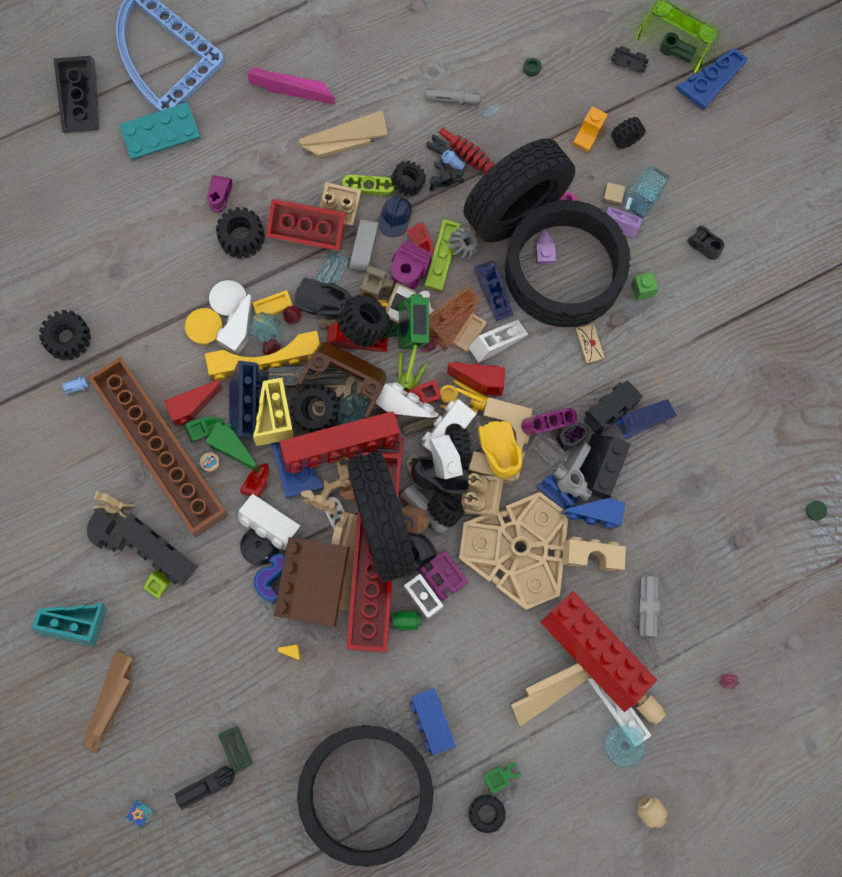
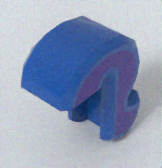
M283 554L272 556L269 561L273 566L263 567L254 577L256 591L269 603L277 602V595L270 585L282 575L285 559Z

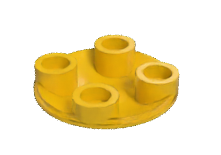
M200 308L193 311L185 321L187 336L192 341L202 345H208L217 338L218 331L223 328L220 316L208 308Z

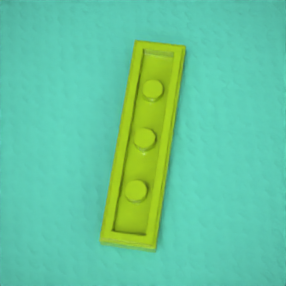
M443 219L424 288L443 292L453 256V250L448 249L451 246L448 240L451 238L450 234L461 227V223Z

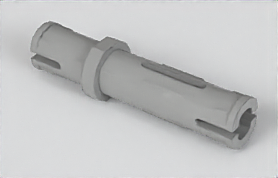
M427 88L426 100L457 102L459 105H463V103L479 105L480 94L468 93L465 90L460 92Z

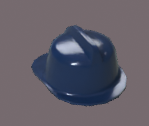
M399 195L386 201L379 218V228L384 235L397 237L404 233L412 214V206L408 200Z

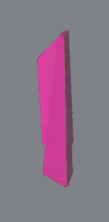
M253 67L247 74L250 84L267 87V90L270 92L335 104L334 95L330 93L323 82L269 72L257 67Z

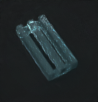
M332 251L316 281L321 282L335 258L322 283H328L339 261H341L342 264L331 283L336 284L349 259L343 258L342 255H337Z

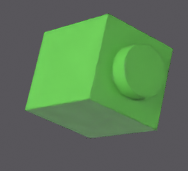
M653 272L635 276L631 283L636 301L654 297L658 290Z

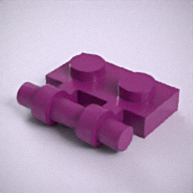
M446 550L429 561L433 567L432 570L428 571L425 566L418 570L441 602L448 598L443 592L445 589L448 588L453 594L468 583V580ZM436 574H438L444 582L440 586L433 578V576H435Z

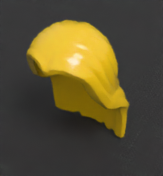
M494 421L478 427L481 447L488 458L491 471L502 479L513 477L519 473L522 467V450L515 441L511 422L502 421L500 423L499 421Z

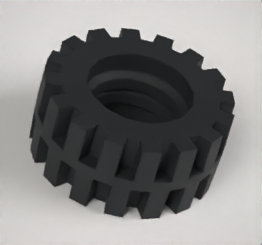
M638 117L628 118V120H624L623 123H619L611 132V137L619 149H625L641 140V137L646 133V129Z
M402 161L393 171L391 184L392 186L395 185L394 189L399 190V194L404 193V196L408 194L413 196L422 189L426 181V174H423L424 169H420L421 166L419 164L415 165L416 162L410 163V161H406L405 163ZM402 175H409L413 178L414 182L406 181Z
M467 428L451 430L450 439L460 455L461 464L470 463L471 444Z
M438 491L428 502L427 509L430 511V516H433V519L437 520L440 525L452 527L463 517V505L460 504L459 500L455 499L454 495L451 496V494Z
M481 795L473 800L468 814L469 820L475 829L483 833H492L502 827L506 811L503 803L497 797ZM483 805H491L495 809L496 816L492 822L484 823L479 819L478 812Z

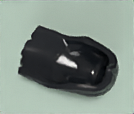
M305 277L296 290V303H294V306L312 315L338 318V315L352 297L347 290L335 283H322Z
M418 457L411 466L412 480L420 488L427 490L435 489L448 494L465 493L469 488L468 467H462L463 475L442 479L435 475L433 457Z

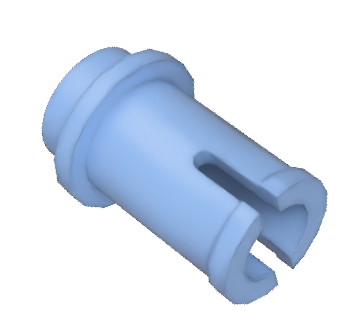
M446 150L443 153L442 159L445 164L448 163L455 170H462L464 168L465 162L455 156L454 151Z
M81 376L76 380L62 384L66 395L79 390L85 391L89 387L86 377Z

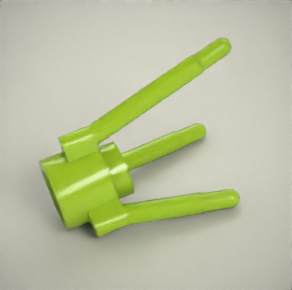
M417 345L413 347L407 373H404L403 376V353L399 352L397 383L401 384L405 391L417 387L428 365L424 363L414 379L411 371Z

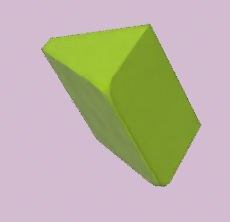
M156 570L151 573L143 588L155 598L160 599L172 582L166 578L168 575Z

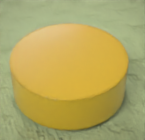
M445 385L440 389L442 396L440 401L443 404L447 405L451 400L454 402L457 399L458 392L454 386Z

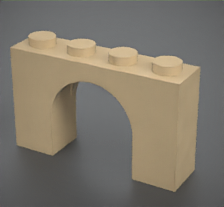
M488 397L482 420L488 422L499 421L500 423L502 421H510L515 441L522 450L523 444H528L530 435L522 431L521 423L525 418L533 416L531 415L533 409ZM474 451L468 474L476 473L483 476H496L491 471L486 455ZM522 451V463L525 456V451ZM520 472L513 477L505 478L503 483L513 485L514 480L518 481Z

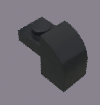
M96 510L87 526L89 540L101 549L104 545L113 552L116 549L122 552L125 547L123 542L110 536L117 522Z

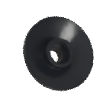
M252 528L243 535L240 543L243 557L254 565L270 563V558L278 554L279 548L275 547L269 539L260 537ZM258 541L263 543L261 548L255 546Z

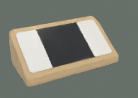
M399 283L395 284L386 307L389 320L394 325H399L398 304L409 298L412 294H416L414 290Z

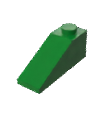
M217 422L206 440L207 445L259 473L260 468L239 437L236 436L232 426L226 423L222 425Z

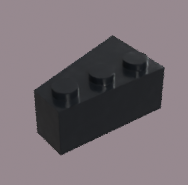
M628 380L623 384L619 382L612 389V393L604 395L597 405L592 406L585 412L586 417L583 421L596 435L605 433L642 399L643 396Z

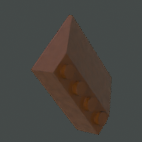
M288 537L274 616L336 627L350 547Z

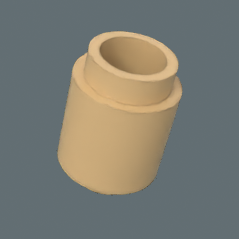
M651 694L648 696L644 695L637 702L636 709L649 723L652 722L656 725L666 716V713L663 711L664 708Z

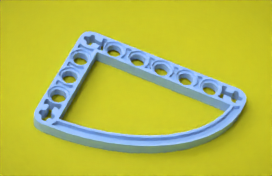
M159 0L123 1L116 22V37L122 61L134 85L157 111L167 109L166 107L163 108L164 105H169L170 108L183 104L224 64L222 52ZM152 3L157 5L153 10L147 8ZM135 4L201 58L161 99L155 96L141 79L132 64L127 50L126 26L130 12ZM163 14L169 15L167 20L160 19ZM174 25H182L180 30H173ZM188 35L195 36L192 41H187L185 38ZM201 45H205L208 47L207 50L203 52L199 51L198 48ZM212 56H213L214 58H219V60H218V61H217V60H213V59H212ZM204 67L208 69V72L200 74L199 70ZM193 79L196 81L193 86L186 85L188 80ZM178 91L183 92L181 98H175L174 94Z

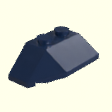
M239 360L229 384V422L237 437L253 438L256 428L263 381H267V378L255 362Z

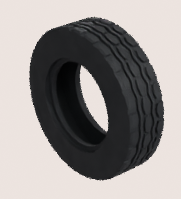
M544 138L527 143L500 160L478 181L464 204V217L483 241L493 243L507 239L512 236L519 222L530 211L546 203L557 201L563 196L575 176V164L555 140Z
M377 451L373 454L360 456V458L356 457L355 459L347 460L352 489L380 581L385 583L389 579L392 581L394 578L399 579L415 574V561L398 496L382 452Z

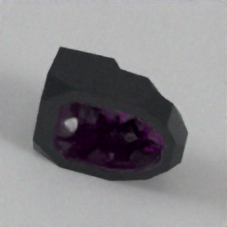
M575 423L556 433L555 437L559 446L565 452L583 442L588 436L589 429L581 423Z

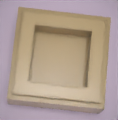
M608 182L603 201L621 205L625 186Z

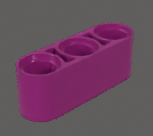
M565 408L527 417L522 421L521 428L525 434L531 435L569 426L577 421V413L573 408Z

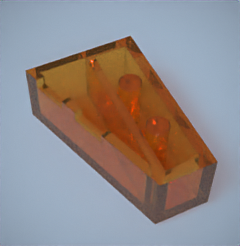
M469 285L429 314V332L444 352L448 349L480 301V298Z

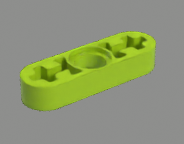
M347 175L342 181L345 187H349V182L353 181V185L350 188L361 190L363 195L391 196L395 192V185L392 186V180L389 177ZM366 182H372L374 184V187L372 189H366L364 187V184ZM386 184H389L388 190H385Z

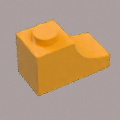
M592 106L573 141V146L589 153L606 123L608 114Z

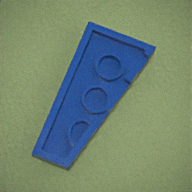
M733 48L718 58L716 62L707 65L702 71L689 77L684 83L678 84L676 90L704 110L743 67L748 58Z

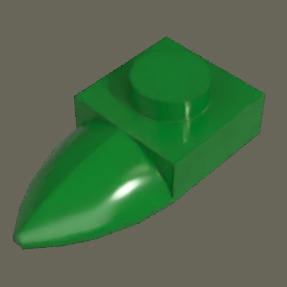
M208 416L186 423L184 427L191 443L209 437L216 423L223 424L224 419Z

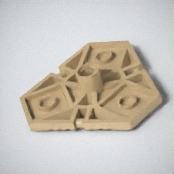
M539 492L506 505L504 510H498V516L482 515L463 523L459 560L486 581L493 582L496 585L495 588L524 610H529L560 596L563 572L561 557L563 542L566 541L567 515L560 514L563 509ZM508 516L510 522L505 524L502 518ZM515 544H523L525 551L522 553L517 552ZM548 550L554 551V557L547 556ZM498 570L505 574L502 579L495 575Z

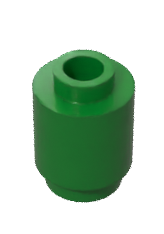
M417 610L393 613L394 629L399 631L418 630V626H422L421 614H418Z

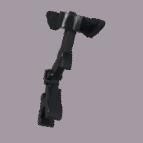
M432 135V140L435 143L426 142V147L438 154L443 155L446 150H449L446 147V143L436 135ZM442 157L439 163L434 162V167L440 170L441 175L439 177H431L429 181L431 184L430 191H434L436 187H448L457 181L459 183L464 182V179L461 177L464 175V171L456 169L453 174L448 173Z

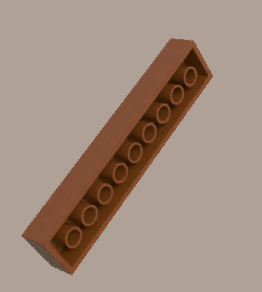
M120 356L89 376V380L191 533L197 537L227 517V512L122 357Z

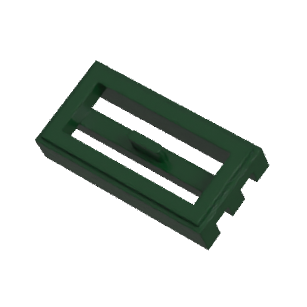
M238 726L218 734L233 773L253 765ZM233 732L236 733L239 744L247 761L246 763H244L242 760V757L232 735ZM226 735H228L233 750L239 762V766L237 767L230 752V749L228 747V744L226 742V739L224 737Z

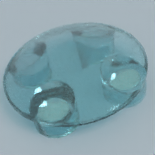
M358 394L346 396L339 405V424L342 425L363 419L368 409L367 399Z

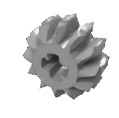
M460 227L450 234L451 238H449L448 242L451 246L448 249L453 250L452 255H457L458 259H468L477 253L476 249L480 245L476 243L479 238H475V231L470 232L469 228L463 229V227Z

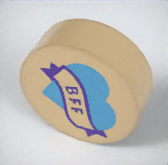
M209 452L201 457L200 465L204 471L212 473L220 467V459L216 454Z

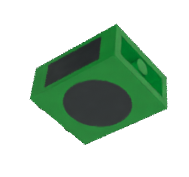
M412 294L409 298L398 304L399 349H413L414 345H417V349L429 343V298L422 297L421 294Z

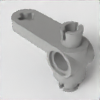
M585 441L574 450L565 467L559 464L552 472L553 475L558 477L557 485L563 493H570L573 497L579 496L583 501H586L592 494V491L587 488L588 483L585 481L583 474L579 471L591 449V446Z

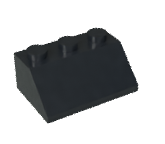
M592 434L588 443L591 449L579 471H581L585 481L588 483L587 488L592 491L591 495L606 499L612 495L631 444L612 436Z

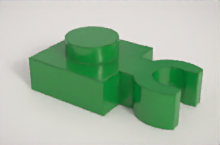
M510 763L504 771L499 766L482 775L491 794L509 786V778L516 779L521 776L520 772L515 775L511 773V768L516 763Z

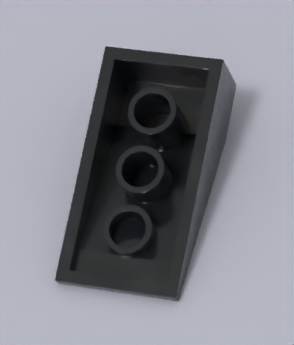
M91 56L54 58L62 132L99 130L95 60Z

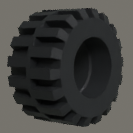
M235 207L236 210L233 211L229 209L227 214L225 212L222 214V219L219 218L217 221L218 225H216V234L221 248H223L226 254L229 253L231 257L237 255L238 259H242V256L249 258L251 253L254 256L256 250L260 251L262 248L261 244H264L265 237L259 216L255 215L252 210L248 212V209L243 207V210H240L239 207ZM246 227L251 230L245 238L235 239L231 237V233L236 228Z
M357 295L352 297L338 315L339 320L337 322L340 326V331L344 333V337L348 338L351 343L354 342L357 346L371 347L389 329V314L386 313L387 310L381 306V303L375 301L374 298H369L366 295Z
M310 384L309 386L302 387L301 391L298 390L296 392L297 396L291 400L294 401L293 405H290V409H293L291 417L295 418L294 423L298 424L300 429L307 432L324 430L334 427V424H338L339 420L337 419L342 415L340 413L342 405L339 404L341 400L336 396L337 393L318 384ZM316 397L321 398L325 404V413L319 420H313L308 414V405Z

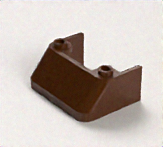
M328 342L320 343L303 370L295 390H300L310 370L323 372L329 365L363 382L361 387L362 394L372 400L363 419L368 418L386 381L385 372Z

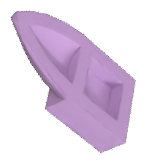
M543 229L536 242L537 264H555V244L550 234Z

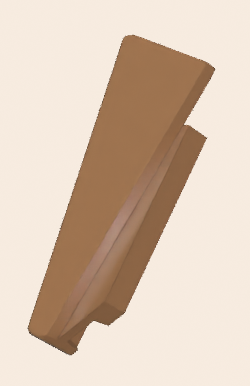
M118 650L115 651L82 743L83 747L94 753L98 751L134 682L127 677L136 659Z

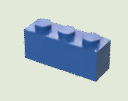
M435 688L412 696L413 701L409 702L413 714H418L419 721L416 723L420 733L424 732L427 740L423 741L427 753L431 752L433 756L456 747Z

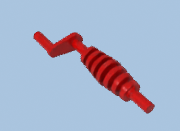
M444 127L440 129L439 134L450 142V147L452 149L455 148L457 154L460 153L461 159L466 158L465 162L467 164L471 163L470 166L473 168L478 165L477 170L482 171L484 169L483 174H486L495 165L493 161L488 163L490 158L488 156L484 157L485 153L483 151L479 152L480 148L478 146L474 147L472 142L468 143V140L462 139L460 135H452Z

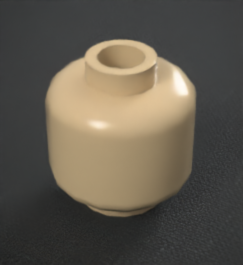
M644 797L638 803L637 808L638 816L647 827L660 828L666 823L668 811L657 797Z

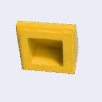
M297 644L278 648L279 653L301 661L300 649Z

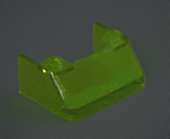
M671 0L656 1L641 22L636 39L639 41L655 16L676 25L707 44L693 72L697 73L718 41L721 34L720 29Z

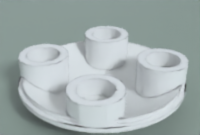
M221 281L212 288L209 302L215 312L230 316L238 309L241 299L246 298V292L235 281Z

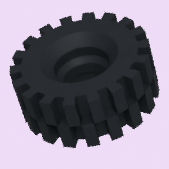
M62 310V314L55 311V316L53 317L49 314L47 316L49 320L47 322L43 320L42 322L44 328L40 327L39 329L42 334L39 335V339L50 355L65 361V358L73 360L72 356L74 355L76 358L80 357L79 353L81 351L85 353L87 350L84 347H89L90 342L88 339H91L89 327L81 316L73 311L68 313L66 310ZM64 330H71L73 337L68 342H61L59 334Z

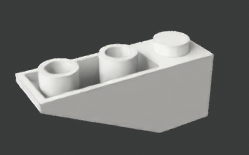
M249 294L246 298L241 299L236 312L229 316L228 323L218 331L216 336L218 344L234 355H239L248 342L253 303Z
M397 382L385 384L375 404L387 412L394 411V414L429 418L438 417L439 415L434 411L435 408L428 403H422L417 395L403 390L404 387Z

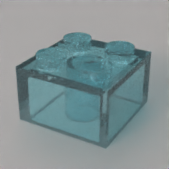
M650 165L648 170L644 169L639 175L637 183L634 182L628 191L629 194L625 199L627 201L625 208L644 219L662 194L670 176L653 165Z

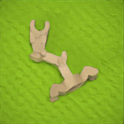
M340 461L336 462L340 479L330 484L325 480L324 490L321 495L314 496L311 490L302 491L301 496L305 498L303 500L305 504L310 502L311 505L320 510L331 511V514L334 516L338 515L334 500L328 501L327 498L333 490L340 487L346 488L351 485L347 463L346 465H340Z
M97 491L94 499L104 505L94 506L92 510L105 509L111 515L119 513L126 519L121 509L134 508L135 504H123L110 495Z

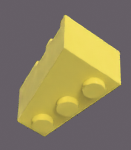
M277 378L263 381L259 412L256 418L257 423L253 435L256 446L280 442L294 437L283 379Z

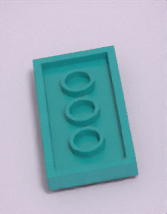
M188 102L119 124L131 160L200 138Z

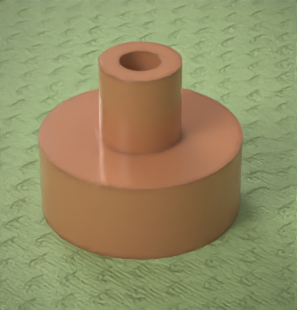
M352 485L346 488L342 487L340 494L343 499H351L352 502H356Z

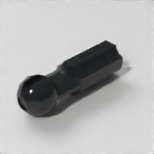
M228 766L220 767L214 773L174 794L175 799L181 810L214 792L230 786L235 779V774Z

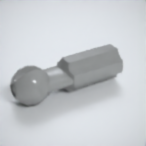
M413 485L408 486L400 495L409 506L428 510L427 504L429 501ZM428 511L429 523L433 532L436 534L447 532L449 527H445L443 524L440 525L437 520L433 519V516H430V511Z

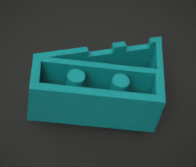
M96 603V605L38 609L32 629L38 635L95 647L107 608L103 603Z

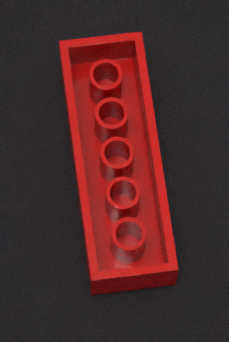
M394 411L282 440L280 441V453L286 473L291 472V474L301 472L303 468L310 467V469L320 467L325 462L332 464L340 461V458L347 457V459L357 457L359 453H373L382 446H384V449L392 448L398 442L400 430Z
M574 591L540 621L623 712L634 706L657 681L650 671Z

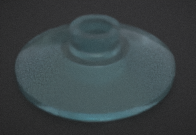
M630 726L615 727L608 733L604 743L607 757L611 762L620 767L636 765L645 754L646 746L643 736L638 730ZM623 742H627L629 744L628 749H624L622 747Z

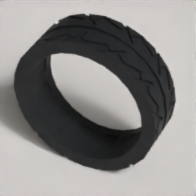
M557 200L530 211L519 222L511 236L505 262L506 282L517 305L528 315L532 316V318L556 327H577L593 322L603 316L618 298L630 268V248L617 222L606 212H602V209L590 203L577 200ZM555 226L579 228L598 239L607 250L613 268L612 283L603 293L589 301L581 303L553 301L537 292L526 280L519 259L521 249L532 236L543 229Z
M361 725L345 728L330 735L314 749L307 759L299 778L297 802L299 816L305 831L320 850L331 858L347 865L368 867L388 863L402 856L416 844L426 829L432 813L434 792L431 774L426 762L411 742L400 734L384 727ZM365 738L387 742L402 751L411 761L420 784V803L412 825L403 836L392 844L373 850L353 849L333 839L322 827L313 804V786L316 774L323 761L339 746L353 740Z

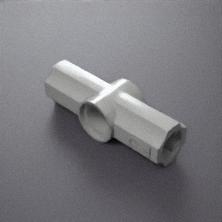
M650 576L640 577V598H638L637 602L639 637L656 638L657 617L660 613L658 578Z

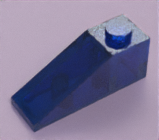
M488 261L475 266L474 269L495 321L514 315L497 263Z
M667 399L625 414L619 418L617 424L625 439L677 415Z

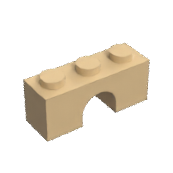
M570 537V540L563 542V566L579 568L587 566L588 556L591 553L599 559V570L611 572L625 570L626 546H619L618 542L602 544L600 540L590 539L587 542L582 541L580 537Z

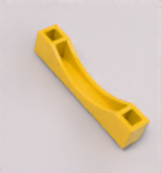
M317 331L298 334L285 348L262 357H242L225 350L206 353L208 373L211 380L223 381L226 377L233 376L239 360L257 363L262 372L265 369L278 368L284 365L296 366L300 362L309 361L320 343Z

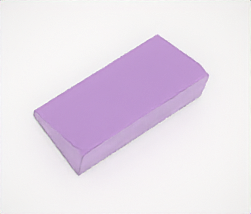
M608 206L606 213L617 222L623 231L622 234L635 238L642 218Z

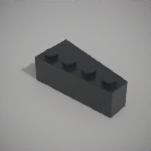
M132 512L115 530L124 537L123 543L130 548L135 546L139 550L137 552L139 556L144 560L148 558L154 562L152 566L160 573L163 570L169 575L166 578L175 585L178 582L184 585L198 568Z

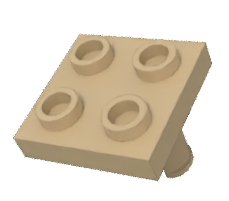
M325 182L320 207L348 212L346 226L353 227L362 191Z
M470 474L468 478L470 479L468 480L469 488L467 492L462 494L461 500L464 514L498 516L504 479L497 476Z

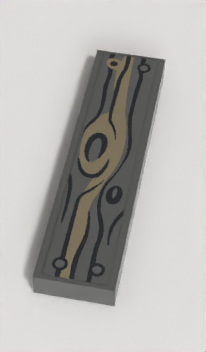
M329 365L323 372L310 370L301 387L309 386L310 384L322 386L346 385L345 373ZM306 366L269 368V380L282 378L284 387H296Z

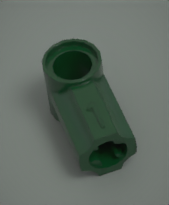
M673 32L667 33L660 44L662 54L666 56L674 55L689 63L697 47L680 40L678 35Z

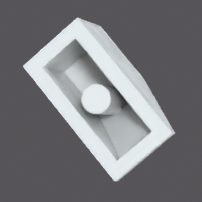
M449 435L431 438L430 445L436 477L448 479L463 475L460 455Z

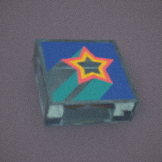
M135 799L125 819L144 828L154 809Z

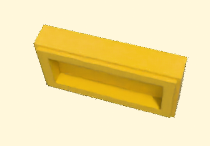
M287 290L252 303L259 321L283 313L287 306H293Z

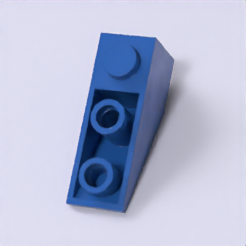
M606 498L562 510L560 514L567 515V519L585 520L584 523L596 525L597 523L603 525L602 527L605 529L613 530L615 527L622 526L625 503Z

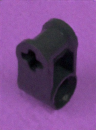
M702 225L697 228V232L692 237L687 239L688 244L692 248L698 250L710 260L718 259L724 249L723 240ZM711 247H716L718 250H712Z

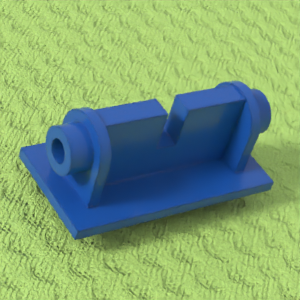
M552 474L547 476L538 486L551 501L563 510L573 507L579 501L570 493H563L557 485V479Z

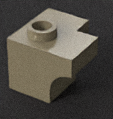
M369 266L360 288V295L372 297L377 302L384 296L391 297L394 280L386 278L385 271Z

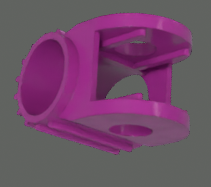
M408 241L402 243L392 258L391 279L394 280V286L396 283H399L409 289H416L422 278L427 276L433 253Z

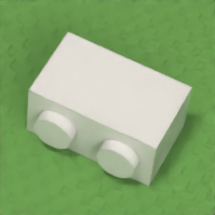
M421 574L404 585L405 591L427 620L443 609V604Z

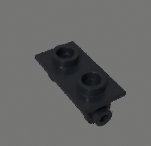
M620 46V48L615 47L617 55L613 54L611 58L614 64L626 67L627 61L631 63L628 69L644 73L646 65L643 64H648L649 61L645 54L639 52L633 54L629 52L630 49Z

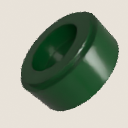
M528 58L524 62L523 71L527 76H537L541 70V63L536 58Z
M813 501L807 505L806 514L811 520L818 521L826 516L827 507L821 501Z

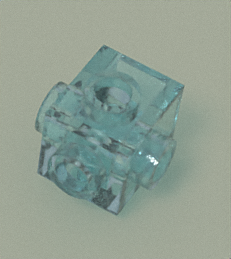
M261 312L254 316L249 333L257 336L260 341L269 342L272 338H278L280 335L282 321L276 319V316Z

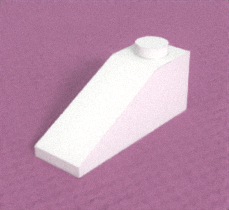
M515 320L479 335L469 346V349L476 360L482 362L525 338L528 333L519 320Z

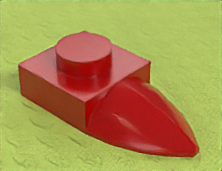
M423 222L406 230L413 244L433 253V243Z
M267 463L258 466L260 468L259 473L253 470L240 488L241 494L249 497L254 494L258 498L261 496L267 486L266 481L269 474Z

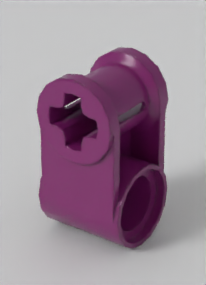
M212 176L207 200L213 212H222L225 209L232 189V178Z

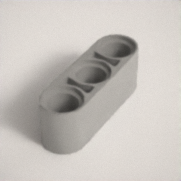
M360 219L350 269L366 272L371 265L379 222Z

